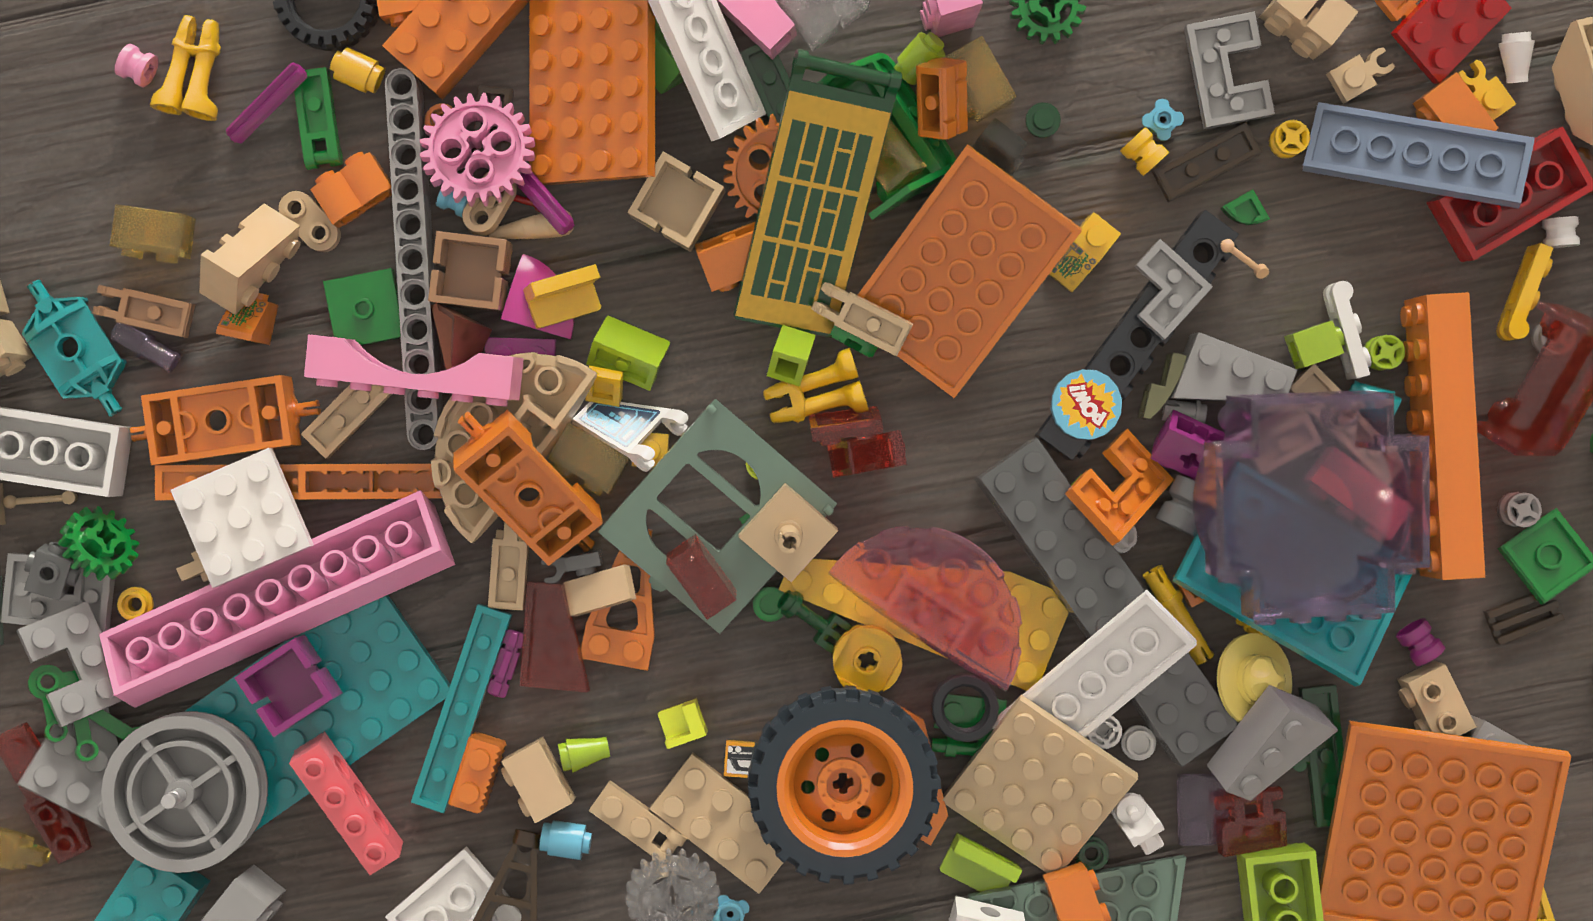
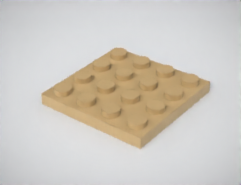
M1021 694L944 793L943 801L951 809L1046 873L1067 867L1138 780V773Z

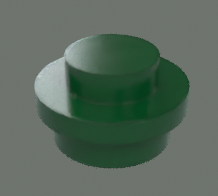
M1043 102L1032 106L1025 118L1028 131L1038 138L1052 136L1058 130L1061 122L1058 110L1053 105Z

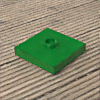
M388 268L323 281L334 337L356 340L361 346L401 338L398 289L394 269Z
M1557 508L1497 548L1540 605L1545 604L1593 570L1592 552Z

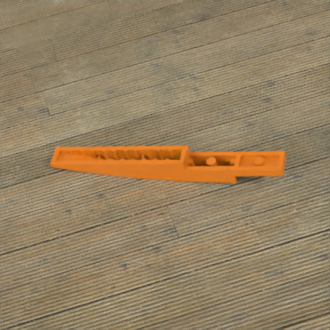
M279 464L294 499L298 500L402 499L420 490L428 499L442 498L440 490L434 486L431 464ZM155 465V500H174L171 489L227 465Z

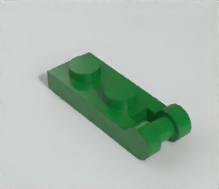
M327 67L305 70L307 78L294 90L305 167L307 170L319 169V165L330 164L331 167L343 165V155L339 144L330 71ZM326 140L327 150L316 151L315 142Z

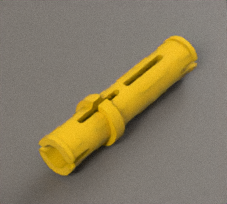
M1162 565L1150 569L1151 573L1145 572L1142 575L1143 579L1146 580L1154 596L1162 606L1197 640V645L1188 652L1196 665L1205 663L1207 661L1205 657L1211 659L1214 653L1210 650L1183 604L1182 593L1180 590H1175Z

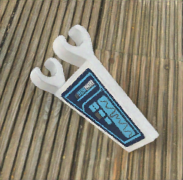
M589 402L572 419V424L624 454L639 469L647 472L655 465V461L652 460L655 456V451L649 446L640 444L661 422L673 434L682 436L688 429V426L685 424L688 421V415L681 410L621 402L619 407Z

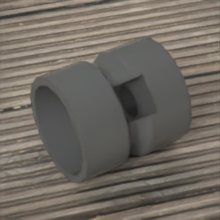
M1177 474L1168 491L1173 499L1162 504L1156 519L1187 535L1196 537L1204 521L1201 512L1210 511L1218 493L1194 480Z

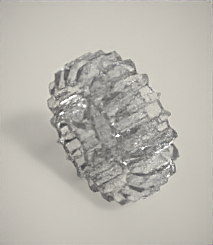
M667 848L665 857L660 858V855L654 851L652 862L642 858L640 862L641 869L633 868L631 872L632 880H629L626 884V891L628 893L625 896L626 905L630 907L628 911L631 919H636V921L713 920V910H717L719 907V899L717 897L720 895L719 885L716 884V874L714 871H710L707 861L699 863V856L696 852L689 858H686V851L683 848L678 852V856L672 855L671 849ZM678 876H683L690 880H682ZM664 877L663 881H661L660 883L653 884L655 881ZM671 885L674 887V894H676L675 904H672L671 896H669L671 894ZM692 906L686 911L682 912V910L686 907ZM656 910H663V911H665L667 914L658 912V911H656Z

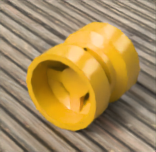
M1147 127L1120 150L1127 159H1132L1136 162V169L1142 176L1148 173L1169 153L1163 145H1156L1153 140V134Z

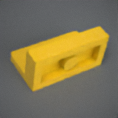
M596 264L532 282L523 289L537 329L594 313L601 309V304L593 284L600 278Z

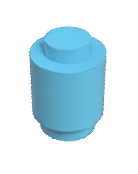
M553 820L552 824H543L539 850L546 851L549 856L581 860L583 853L589 854L592 833L586 832V825Z

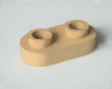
M489 171L482 178H485ZM516 183L512 184L514 195L511 196L504 191L501 194V203L494 196H490L488 206H484L481 198H476L473 207H470L469 203L466 204L462 217L464 224L471 233L477 236H487L497 229L516 196ZM481 215L488 216V220L484 224L477 223V219Z
M292 191L283 196L279 203V213L300 225L299 237L310 248L318 252H329L336 248L341 238L340 228L332 225L324 210L309 195L300 191ZM299 202L301 204V211L298 214H292V205ZM323 227L326 232L325 236L317 240L315 232L318 228Z

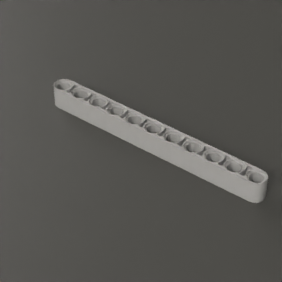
M397 68L392 70L386 77L385 95L403 372L417 374L414 362L418 357L424 355L429 360V369L424 374L440 372L441 366L439 337L431 307L434 304L428 301L431 272L434 270L429 175H426L423 169L427 163L422 162L419 154L426 151L420 144V139L426 138V133L423 129L425 125L424 96L422 83L409 70ZM405 79L411 80L412 86L410 91L403 95L397 94L399 82ZM406 114H413V125L409 129L401 130L399 128L401 117ZM410 148L415 149V160L411 164L403 165L401 162L403 152ZM410 183H416L418 185V194L413 199L405 200L403 195L404 188ZM414 217L419 218L421 223L419 231L408 235L405 229L407 221ZM420 252L423 257L422 264L418 269L411 270L408 267V258L412 253ZM420 286L424 289L425 298L420 304L413 305L410 301V293L415 287ZM424 321L427 326V333L422 339L416 340L412 335V328L417 322ZM406 388L404 397L408 441L416 449L433 450L435 449L438 437L434 436L432 441L425 445L419 440L418 434L424 425H429L433 432H435L438 419L443 411L442 392H439V399L432 398L430 406L422 410L416 402L418 390Z

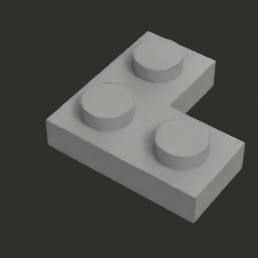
M1161 239L1134 266L1160 290L1137 317L1162 340L1169 336L1213 287Z

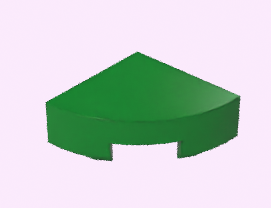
M1253 189L1221 207V210L1228 218L1244 225H1256L1270 219Z
M835 325L830 333L832 338L867 357L871 356L873 358L878 348Z

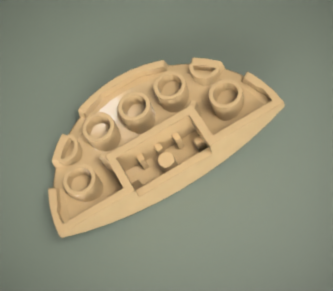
M534 352L511 355V357L524 358L519 400H508L506 407L487 405L486 397L473 396V403L452 401V396L450 397L438 419L434 436L438 437L435 446V458L431 460L434 486L440 490L446 506L444 512L456 529L469 542L474 543L499 516L454 471L453 453L468 442L471 437L458 423L459 418L462 415L464 416L466 412H470L484 426L494 421L508 409L531 433L532 445L546 458L583 403L598 375L597 372L576 360L561 355H542Z

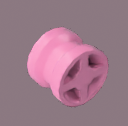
M127 44L116 60L115 74L124 79L130 77L136 85L144 88L150 84L157 72L158 57L151 53L143 54L137 46Z

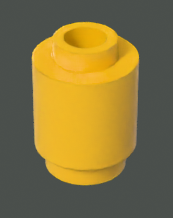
M346 47L343 52L337 51L330 64V70L334 71L333 79L363 93L369 91L375 94L382 83L386 70L379 65V61L349 47Z

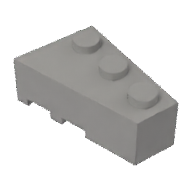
M1197 332L1189 336L1183 355H1187L1179 381L1168 399L1270 404L1285 403L1297 369Z

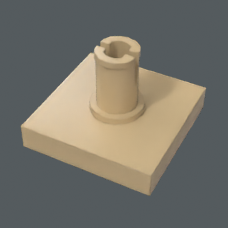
M784 483L738 535L743 542L792 582L838 532V528L790 486Z

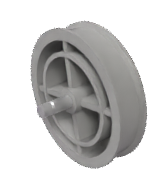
M184 711L172 713L139 727L128 735L116 748L107 764L102 781V807L106 822L114 838L136 860L152 868L167 872L198 871L213 866L227 858L254 833L262 819L267 803V773L261 755L254 743L233 723L205 712Z

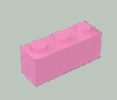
M925 0V2H922L923 10H920L925 31L931 30L938 37L972 28L983 1Z

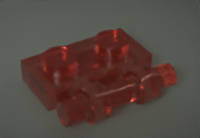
M1268 786L1251 801L1229 792L1214 798V806L1217 811L1226 809L1229 811L1228 818L1216 819L1217 847L1220 855L1229 857L1287 846L1286 812L1279 808L1273 809V801L1283 799V790L1280 786ZM1257 805L1256 813L1245 814L1244 806Z

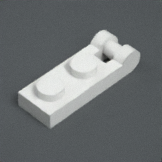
M1339 281L1326 286L1323 291V298L1330 321L1333 320L1334 325L1341 329L1344 336L1345 345L1342 346L1344 354H1341L1340 358L1346 379H1357L1370 375L1368 367H1371V357L1367 348L1362 347L1359 334L1362 332L1361 322L1356 313L1353 314L1349 300L1353 295V287L1349 282Z

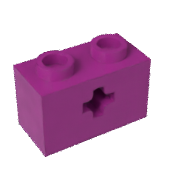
M1173 409L1154 439L1150 459L1158 462L1163 467L1172 468L1183 473L1196 482L1204 483L1214 488L1234 458L1236 438Z

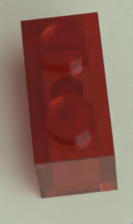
M696 534L667 553L666 565L707 620L736 601V588Z

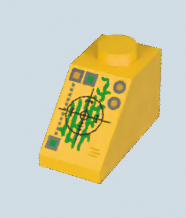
M1094 212L1081 224L1082 232L1049 274L1070 292L1077 288L1121 235L1119 231Z

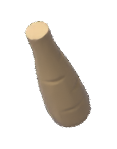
M537 214L498 226L493 233L489 234V237L499 239H543L565 235L559 234L542 214ZM573 229L568 231L565 235H569L573 231Z

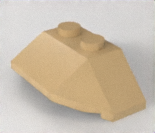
M1588 17L1570 23L1553 63L1552 71L1555 88L1560 93L1565 109V120L1570 126L1572 134L1593 146V17Z

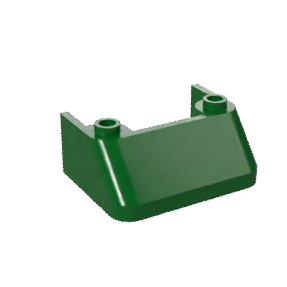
M876 53L849 63L886 73L890 70L896 71L895 62L884 53ZM829 74L817 82L874 96H884L885 87ZM903 79L895 98L878 164L884 173L876 182L877 195L883 204L869 213L872 220L899 207L942 179L956 160L953 151L945 139L918 136L917 96L910 85Z

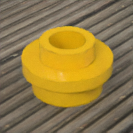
M131 587L121 593L118 598L117 607L121 616L129 621L152 611L154 601L146 589ZM134 598L140 599L142 603L139 610H135L132 606Z

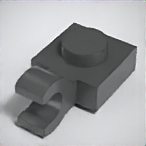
M602 549L560 557L552 563L557 569L556 574L545 577V583H556L563 577L565 572L575 570L576 576L597 572L596 566H601L604 562ZM541 560V565H546V563L543 560Z

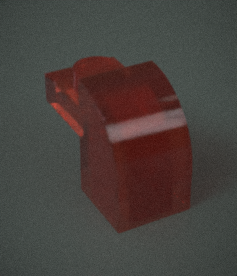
M901 430L827 444L833 478L907 465L906 449L902 440Z

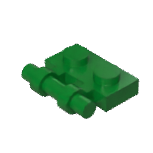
M949 693L944 703L945 716L950 723L957 727H972L980 722L984 715V699L980 696ZM997 698L999 704L998 715L1006 709V699ZM934 722V723H933V727H934V728H939V727L936 725V723ZM992 728L989 733L978 739L977 742L956 741L946 736V739L932 738L931 749L933 752L944 753L945 757L955 758L956 754L974 756L994 729Z

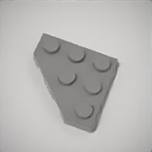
M108 707L103 709L104 711L109 713ZM88 718L92 741L98 745L99 749L98 755L93 760L82 762L76 758L75 748L77 741L74 725L71 723L67 725L68 734L62 741L53 743L46 738L44 739L17 785L111 833L103 812L101 790L105 769L112 754L118 747V742L114 734ZM53 725L49 733L53 738H60L63 730L59 725ZM84 744L80 748V753L83 757H91L93 748L88 744Z

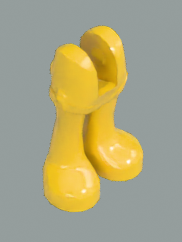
M184 15L176 36L172 41L174 50L167 76L162 87L153 94L150 107L168 114L181 115L183 111L197 119L216 121L218 108L208 98V83L215 57L220 54L221 50L219 44V24L217 21L207 19L202 27L199 46H195L196 19L195 17ZM191 56L195 58V63L188 90L183 100V83Z
M850 347L838 352L834 364L816 372L803 375L800 386L781 381L763 391L765 400L781 398L789 393L792 407H784L779 411L770 413L771 421L773 423L788 421L799 423L804 421L806 416L841 406H849L856 413L869 411L860 381L806 399L804 397V392L859 377Z

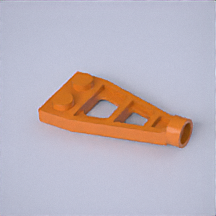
M648 529L649 535L652 537L653 530ZM619 550L612 568L625 564L636 566L641 571L640 590L635 593L636 599L632 600L637 607L638 625L632 631L610 627L607 624L606 618L611 607L591 612L585 625L580 658L648 671L655 638L653 595L651 583H649L650 575Z

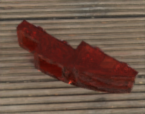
M27 722L0 734V757L17 784L41 746ZM19 786L27 800L23 807L58 864L92 847L83 818Z

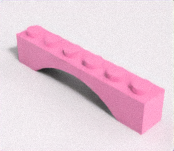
M308 334L304 377L317 378L316 385L338 387V381L350 382V389L371 391L372 385L384 386L383 393L405 395L406 388L417 389V397L439 399V392L452 393V401L473 403V396L486 397L487 405L507 407L508 400L520 399L524 358L478 353L465 363L445 371L430 374H412L383 364L367 353L356 340Z

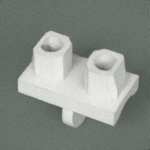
M1126 793L1115 809L1112 810L1111 814L1134 847L1140 845L1144 853L1149 855L1163 847L1164 843L1158 833L1165 829L1140 794Z

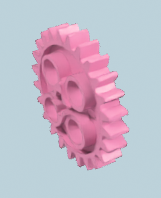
M468 93L467 103L464 104L457 97H454V108L450 109L447 105L442 104L441 107L444 112L442 117L437 114H431L435 126L424 125L423 127L425 133L430 137L420 139L422 148L426 149V151L419 153L422 162L427 163L423 169L426 175H433L430 181L434 187L442 184L440 191L444 197L454 191L453 198L455 203H459L464 196L467 197L470 207H473L476 198H481L484 206H488L490 196H494L501 203V192L505 190L513 196L512 184L516 183L521 186L525 184L520 174L532 173L531 166L525 162L535 160L534 152L528 150L535 147L534 138L527 137L532 133L529 124L522 125L525 121L522 112L513 115L515 110L512 103L502 108V101L499 96L492 103H489L486 93H483L480 101L475 102L472 94ZM479 121L483 123L482 127L477 131L466 130L471 122ZM494 126H497V127H498V129L493 130V131L490 133V130L492 129V127H494ZM501 141L511 143L510 148L506 151L499 152L494 150L496 144ZM474 147L476 149H481L482 147L484 148V151L482 152L476 150L472 153V149ZM449 149H461L460 155L456 158L445 157ZM465 167L463 173H457L458 170H461ZM479 168L490 170L488 175L482 179H476L472 175Z

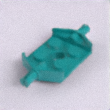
M41 280L32 282L33 284H29L27 288L32 293L37 304L34 305L36 309L23 329L22 335L63 399L93 397L96 400H100L109 417L117 414L123 408L112 394V388L125 368L127 361L120 358L86 304L88 299L84 297L54 299L49 295ZM68 338H74L78 344V351L72 357H67L63 352V343Z

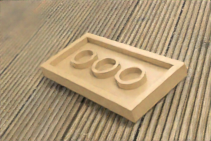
M693 752L650 806L652 812L758 894H760L783 864L776 857L775 850L771 845H766L762 839L760 829L757 823L754 822L751 813L749 796Z

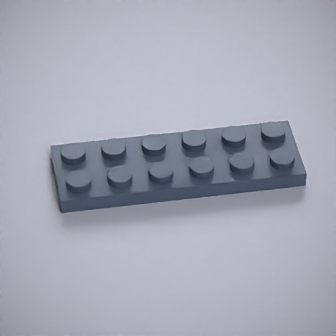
M1318 102L1302 171L1519 209L1535 138Z

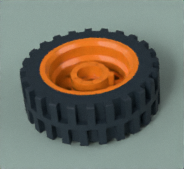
M844 685V688L834 689L831 686L821 687V691L809 695L806 692L797 696L798 700L788 706L785 704L778 710L777 716L771 722L768 721L762 729V735L759 741L755 742L752 750V759L748 770L751 813L766 845H771L775 850L776 857L783 863L788 861L795 866V872L806 876L807 872L818 876V881L829 883L830 879H842L843 885L854 884L855 878L866 876L869 882L879 879L877 873L890 868L891 872L901 867L899 861L907 854L912 857L919 850L917 843L923 835L928 837L932 829L930 824L933 813L938 814L940 805L937 800L938 789H941V778L937 773L936 767L938 762L924 732L914 719L893 700H888L880 696L878 692L869 689L868 691L856 689L855 686ZM857 743L861 744L864 747V753L858 757L852 756L851 747ZM820 747L826 748L829 752V757L825 761H819L815 757V752ZM877 772L882 773L885 777L884 782L879 786L874 785L871 781L872 776ZM840 773H845L847 778H851L850 781L846 782L845 788H839L837 783L833 784V781L838 780ZM806 780L812 781L815 789L810 793L803 792L801 790L802 782ZM862 805L870 808V814L864 818L859 817L857 814V810ZM826 809L833 810L836 815L834 820L829 822L823 820V811Z

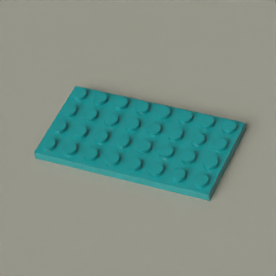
M389 595L284 641L240 672H244L292 639L305 634L322 660L316 664L319 669L326 667L343 693L285 732L275 737L271 735L256 712L260 707L271 703L270 699L266 697L259 702L251 704L234 677L185 710L205 712L224 718L241 729L259 751L267 773L268 796L264 814L256 830L310 793L289 764L297 748L325 731L348 765H351L446 698L450 687L449 681Z

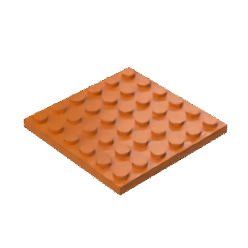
M1349 720L1319 884L1323 920L1536 921L1571 761L1569 752Z

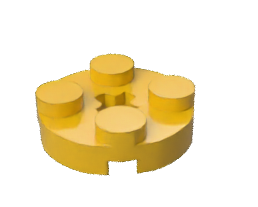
M858 624L845 632L838 639L833 650V666L839 682L843 687L844 685L855 686L856 689L864 691L869 689L880 692L881 690L889 689L897 681L902 669L901 650L894 636L887 630L875 625ZM868 652L874 653L873 659L877 663L874 666L869 664L866 668H862L861 660L858 658L859 655L867 654Z

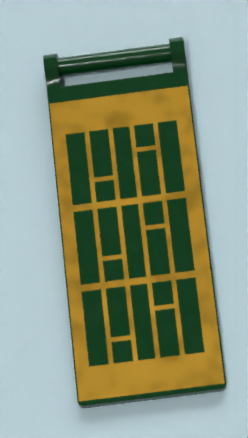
M796 49L788 89L733 313L735 319L782 328V325L811 334L832 338L830 333L835 322L819 315L811 308L814 302H822L837 312H841L843 302L826 295L821 288L824 282H827L846 291L895 98L900 89L902 81L901 72L890 70L886 73L809 55L807 50ZM807 69L885 87L884 96H874L803 80L802 78Z

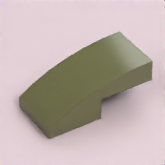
M1174 352L1166 355L1160 384L1151 383L1145 385L1138 414L1139 419H1151L1166 403L1179 381L1187 355Z

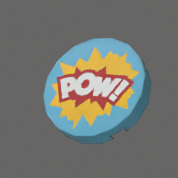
M1082 369L1067 374L1057 383L1052 394L1050 410L1054 422L1065 434L1077 439L1092 440L1107 434L1116 425L1121 415L1122 398L1117 385L1109 376L1097 370Z

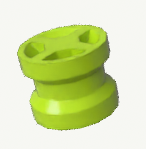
M1393 335L1371 338L1364 345L1371 357V367L1369 368L1374 370L1393 369L1400 365L1405 357L1403 343Z

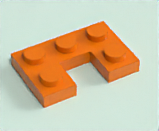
M1128 428L1121 432L1102 452L1107 460L1125 478L1117 489L1112 492L1090 468L1065 492V495L1112 546L1123 539L1174 480L1158 462L1150 459V452Z

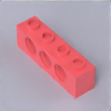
M324 731L297 748L289 762L290 766L368 874L372 875L399 858L403 840Z

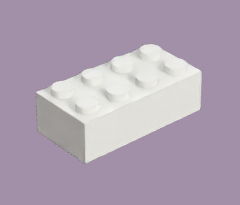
M0 406V480L105 497L123 496L132 441L131 435H133V433H130L131 427Z

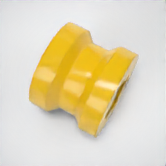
M1287 120L1271 132L1269 147L1277 157L1284 159L1292 158L1304 151L1309 145L1310 132L1301 121Z

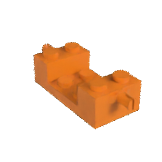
M278 375L141 395L145 426L131 427L130 433L144 432V434L131 435V439L133 442L140 440L148 441L151 466L198 461L203 458L265 450L267 448L280 449L302 445L299 429L300 417L320 415L321 409L307 410V408L319 407L320 403L318 400L298 403L294 395L292 377ZM217 410L222 411L227 419L225 427L219 431L213 429L210 425V416Z
M508 409L494 421L484 426L470 412H466L464 416L462 415L459 418L458 423L471 437L468 442L453 453L454 471L548 566L576 544L584 552L589 551V548L591 549L594 546L595 541L588 535L603 524L600 505L578 482L571 486L532 445L531 433ZM525 488H534L539 492V495L532 501H525L519 497V493Z

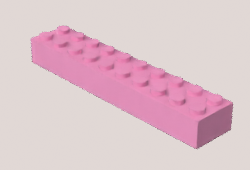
M420 490L313 538L314 546L218 587L212 588L211 584L100 633L99 636L114 696L136 708L455 565L435 505Z

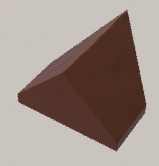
M441 304L431 305L446 370L465 363L478 353H482L492 329Z

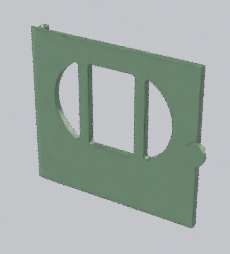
M714 399L603 524L598 533L650 575L649 583H651L653 589L660 592L667 589L720 634L777 571L739 538L738 534L784 483L790 486L824 517L831 515L838 503L717 399ZM708 450H722L733 453L746 461L758 478L760 503L758 505L752 503L697 454ZM686 464L694 467L750 515L746 522L720 550L712 546L657 499V496ZM651 509L709 557V560L701 563H683L663 554L653 543L649 535L646 523L647 510Z

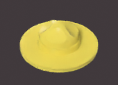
M1248 633L1234 638L1224 649L1218 663L1217 687L1220 699L1229 715L1240 723L1269 685L1287 693H1292V673L1285 653L1274 640L1266 635L1261 636L1259 633Z

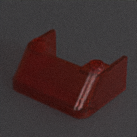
M1539 302L1537 309L1545 313L1540 322L1542 327L1541 333L1542 336L1548 339L1514 398H1506L1503 401L1495 402L1488 412L1489 420L1477 421V432L1515 456H1556L1568 444L1593 402V318L1563 305Z

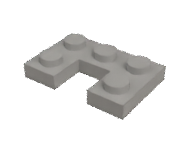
M1255 11L1187 24L1184 27L1204 130L1271 117L1275 114L1268 80L1234 86L1228 54L1258 49L1262 46Z
M8 553L0 623L29 625L87 601L101 633L110 629L115 579L111 580L106 575L102 581H98L96 574L93 572L86 578L83 576L84 569L82 568L79 579L74 586V594L67 593L58 601L25 591L24 587L29 572L24 571L29 554Z
M87 601L16 631L30 663L66 649L80 681L46 695L60 728L122 701L114 696L99 636L101 631Z

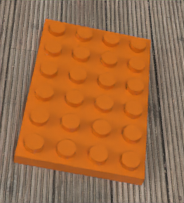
M529 0V125L532 131L529 137L534 138L535 147L529 149L534 152L535 160L529 161V165L533 174L543 185L655 177V15L648 0Z
M967 144L861 289L858 296L913 323L897 357L955 398L1082 232V228Z

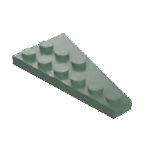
M1183 854L1094 871L1100 885V890L1095 891L1099 904L1105 902L1112 921H1177L1186 856ZM1044 880L968 894V899L1024 912L1025 921H1058Z

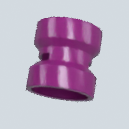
M1420 618L1409 623L1395 636L1402 646L1409 647V657L1416 666H1421L1434 660L1446 648L1440 638L1430 634L1432 627L1426 618Z

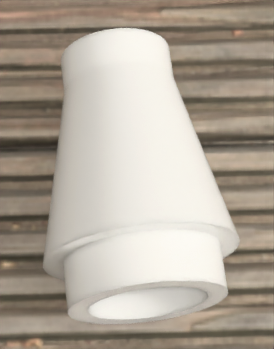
M1531 32L1502 34V43H1498L1506 74V83L1528 82V73L1535 40H1531Z

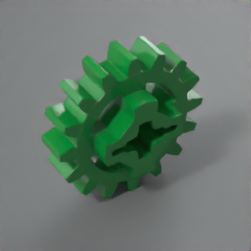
M1009 0V5L1017 7V9L1011 12L1010 19L1019 18L1020 22L1016 30L1021 31L1026 28L1028 30L1027 40H1031L1034 35H1037L1041 45L1045 43L1047 37H1051L1053 43L1056 44L1060 40V33L1069 38L1073 33L1070 25L1079 27L1082 20L1076 16L1084 14L1086 6L1078 4L1081 0H1046L1048 4H1054L1051 12L1048 11L1047 7L1040 6L1043 0H1029L1028 3H1025V0ZM1070 7L1068 18L1060 24L1059 12ZM1031 19H1035L1038 22L1042 23L1043 27L1037 25Z
M97 506L92 513L87 507H84L79 514L74 512L60 530L63 537L58 544L62 547H67L62 556L63 558H72L74 560L71 566L73 570L82 567L84 569L83 576L86 578L93 572L96 574L98 581H102L106 575L111 580H114L120 573L124 574L133 565L132 562L138 557V553L134 550L139 546V541L131 539V536L136 532L134 529H126L124 527L127 519L116 520L114 518L115 511L113 510L105 515L100 506ZM88 527L83 532H80L81 528ZM115 555H119L117 559L111 560Z

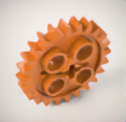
M774 114L770 115L768 125H765L760 118H757L756 130L745 125L743 131L746 138L735 135L733 139L739 148L728 147L726 152L727 155L734 159L725 161L723 164V168L732 171V173L724 176V182L734 184L727 194L728 196H739L735 203L736 209L744 205L748 207L745 215L746 218H749L754 213H758L761 196L757 193L756 187L765 184L770 160L765 164L755 163L751 158V153L754 150L762 149L768 153L771 159L773 142H775L779 126Z

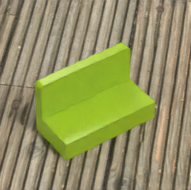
M607 316L592 342L586 365L622 371L623 380L650 391L655 383L660 364L669 349L670 341Z
M956 833L939 867L942 873L978 891L1008 887L1011 881L1017 883L1022 873L1018 863L959 833Z

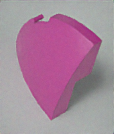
M523 254L516 270L501 319L537 329L523 289L532 282L553 277L556 274L539 260ZM574 319L537 330L571 340Z

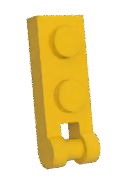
M1542 243L1527 247L1496 328L1499 339L1510 341L1522 339L1528 335L1530 328L1526 319L1529 311H1532L1539 301L1540 291L1537 290L1542 278L1548 275L1552 267L1553 260L1550 256L1553 247Z

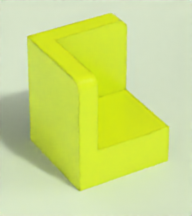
M697 698L661 710L658 713L666 737L665 745L667 749L707 735L708 729Z

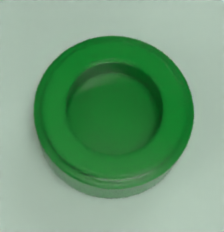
M768 586L756 593L753 600V609L761 620L773 622L783 617L781 609L777 607L779 599L784 594L783 591L779 590V588Z

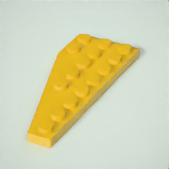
M813 558L792 582L783 577L779 590L783 592L788 590L791 592L798 591L803 595V600L861 624L879 626L898 639L1026 691L1042 679L1069 613L1053 589L1010 571Z

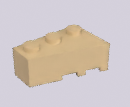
M266 204L261 205L239 223L238 228L241 230L234 237L228 234L224 235L219 242L223 246L213 253L207 249L201 254L199 293L234 315L244 305L249 307L255 301L262 284L265 281L270 283L276 277L280 264L285 258L291 259L301 244L298 240L300 225Z

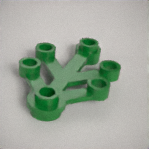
M42 665L30 674L28 689L35 698L42 700L47 725L44 730L45 738L50 742L57 743L67 736L68 727L67 725L61 727L63 734L60 738H53L50 735V727L58 725V722L46 695L80 680L75 670L62 672L56 666ZM50 676L54 680L53 687L50 689L43 688L40 683L41 678ZM104 710L73 722L77 741L75 756L82 762H89L98 755V745L92 741L88 718L122 741L139 727L131 728ZM88 744L93 748L91 757L87 758L81 755L80 748L82 745Z

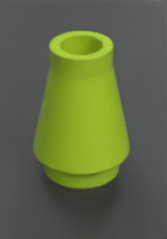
M606 737L565 739V743L557 744L563 772L572 770V773L597 761L610 757Z

